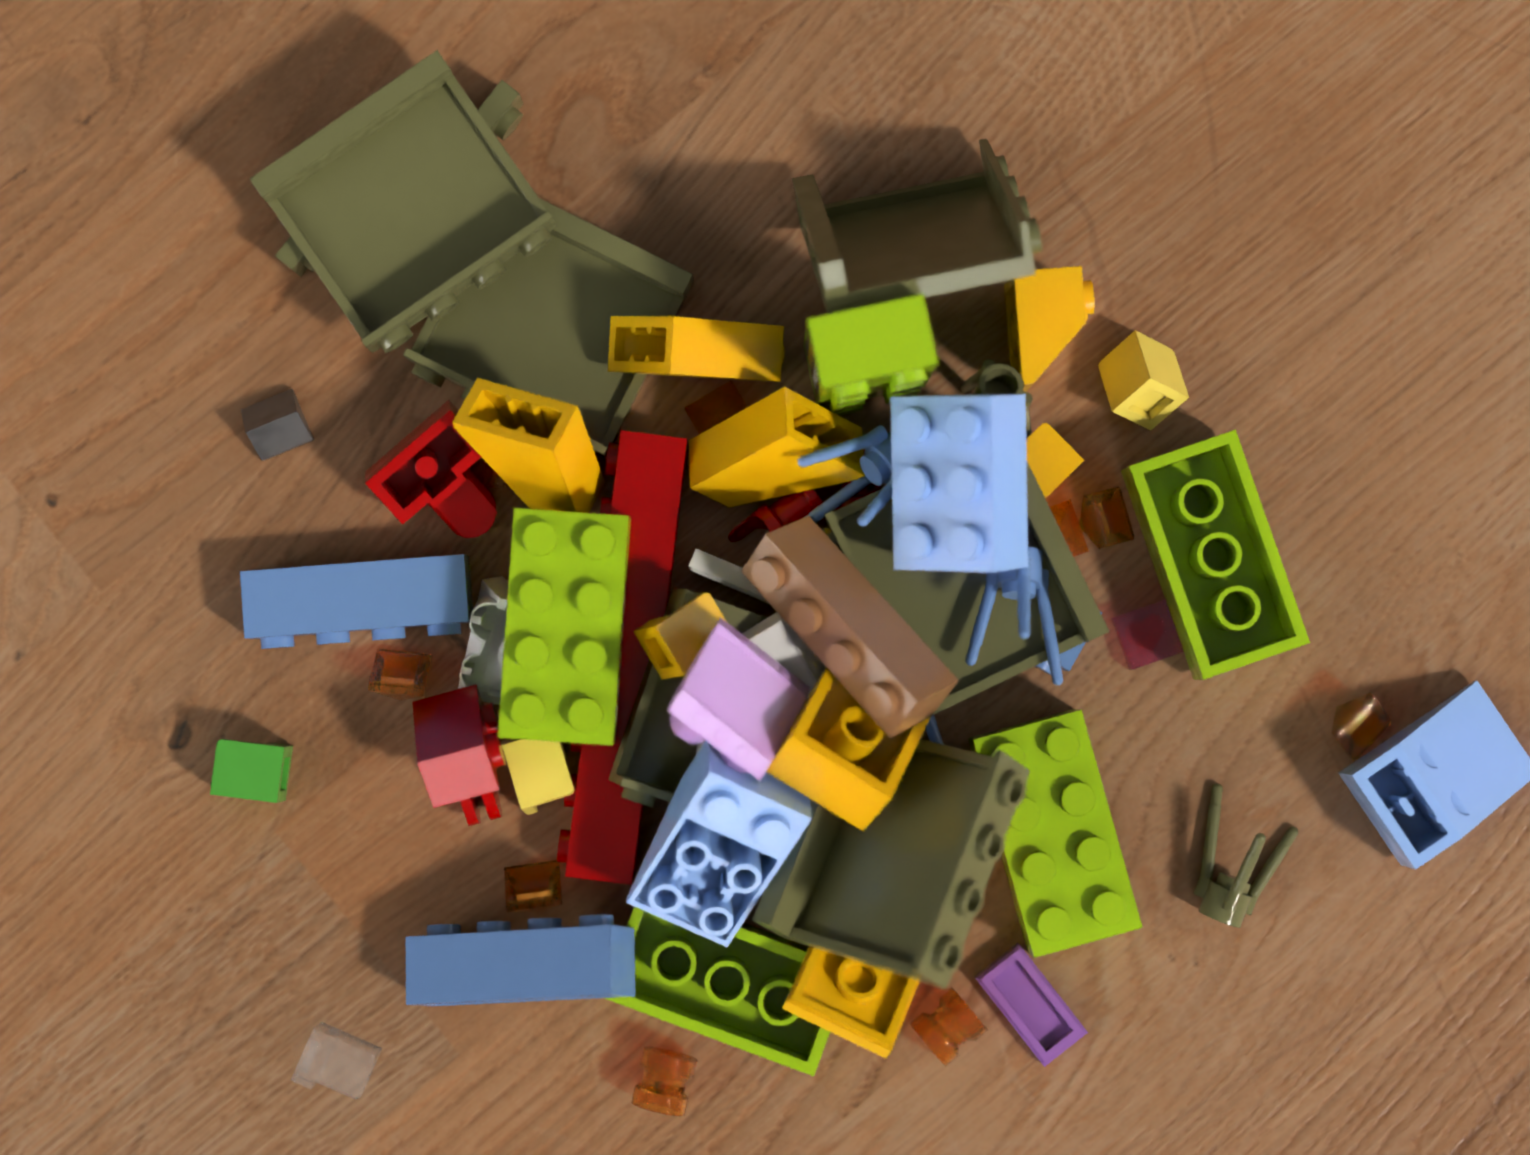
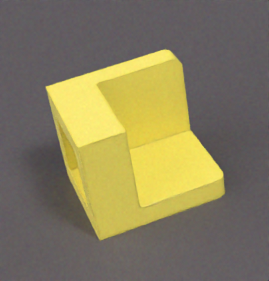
M1136 330L1099 362L1098 368L1111 411L1150 431L1189 398L1174 351Z
M519 739L502 745L519 805L524 813L527 815L537 813L538 805L574 793L575 788L565 759L568 757L564 742Z

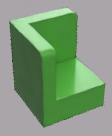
M220 739L216 744L210 795L272 803L286 801L293 746Z

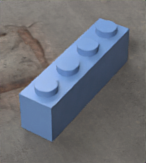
M465 554L240 571L244 638L260 639L261 649L295 647L294 636L316 634L317 645L349 643L350 632L367 630L372 631V641L406 638V627L427 626L428 636L461 634V623H470L473 610L470 558Z
M613 915L579 916V926L562 927L561 918L528 919V929L511 930V922L484 921L477 922V932L461 933V925L435 924L427 925V935L406 937V1005L435 1007L636 997L634 928L613 925Z

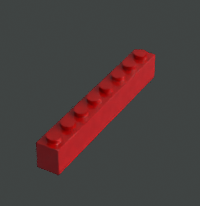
M621 430L619 443L609 442L605 475L615 476L612 498L602 497L600 514L625 515L631 518L617 734L613 746L571 743V751L580 752L578 775L570 774L575 791L572 795L564 797V807L573 808L571 830L561 829L558 842L557 862L567 863L565 877L632 885L635 879L644 805L621 797L624 786L608 779L649 661V657L633 631L651 619L664 617L669 602L688 452L687 438Z

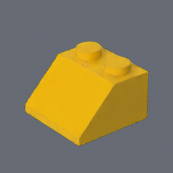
M1082 266L1035 269L1036 275L1007 280L1004 285L1010 367H1013L1021 375L1023 391L1025 392L1037 381L1086 324L1088 314H1094L1092 280L1083 281Z
M825 667L805 699L766 772L864 831L892 798L930 717L889 738L829 669Z

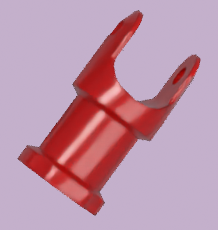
M813 489L782 496L770 506L766 504L761 505L729 533L728 539L730 542H737L757 528L772 532L804 518L809 512L822 504L823 501Z

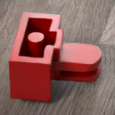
M448 400L365 471V484L402 525L428 504L456 535L466 539L479 537L486 533L494 524L497 514L495 499L492 493L469 468L481 456L454 428L452 422L459 410Z
M477 684L413 701L417 764L433 808L460 801L468 826L481 823L476 796L481 795L490 820L501 818L502 809L497 791L499 790L497 767L505 765V757L500 739L498 738L499 718L494 703L483 704Z

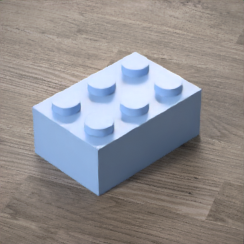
M1026 394L890 397L894 570L1000 572L1028 567Z

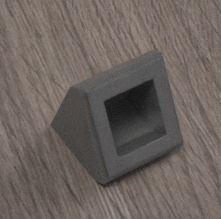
M293 389L241 409L245 433L262 461L314 440Z

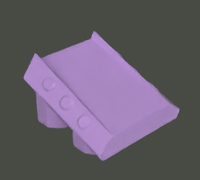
M720 617L698 651L669 703L668 712L671 713V728L676 736L690 744L708 741L721 752V757L727 766L739 773H749L760 781L772 763L801 709L810 687Z

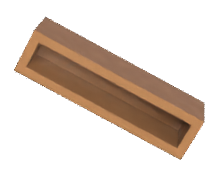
M810 516L765 534L741 570L743 575L889 738L931 717L959 680Z

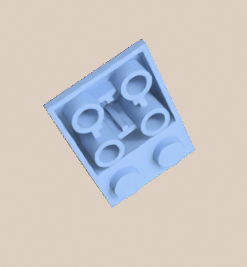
M1475 680L1338 774L1399 864L1416 870L1462 839L1530 781V757L1479 682Z
M705 740L677 786L628 893L626 903L728 947L812 820L810 798L765 772L760 781L749 773L737 772L727 766L721 757V752Z

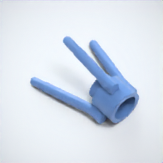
M879 425L866 435L799 457L798 465L806 467L865 448V455L860 458V466L865 476L849 483L809 512L805 517L810 516L817 523L824 518V514L834 511L869 484L873 483L880 486L885 483L886 486L857 519L860 526H866L892 498L891 431L887 433L886 429Z
M1028 546V567L986 572V586L969 641L970 644L965 662L969 666L976 663L997 590L1002 588V596L1004 598L1018 600L1019 637L1022 639H1027L1030 636V599L1037 597L1052 682L1055 685H1061L1063 683L1061 659L1048 591L1049 571L1042 569L1043 551Z

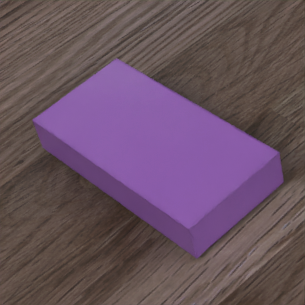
M1016 943L974 976L1044 1067L1088 1033L1019 943Z

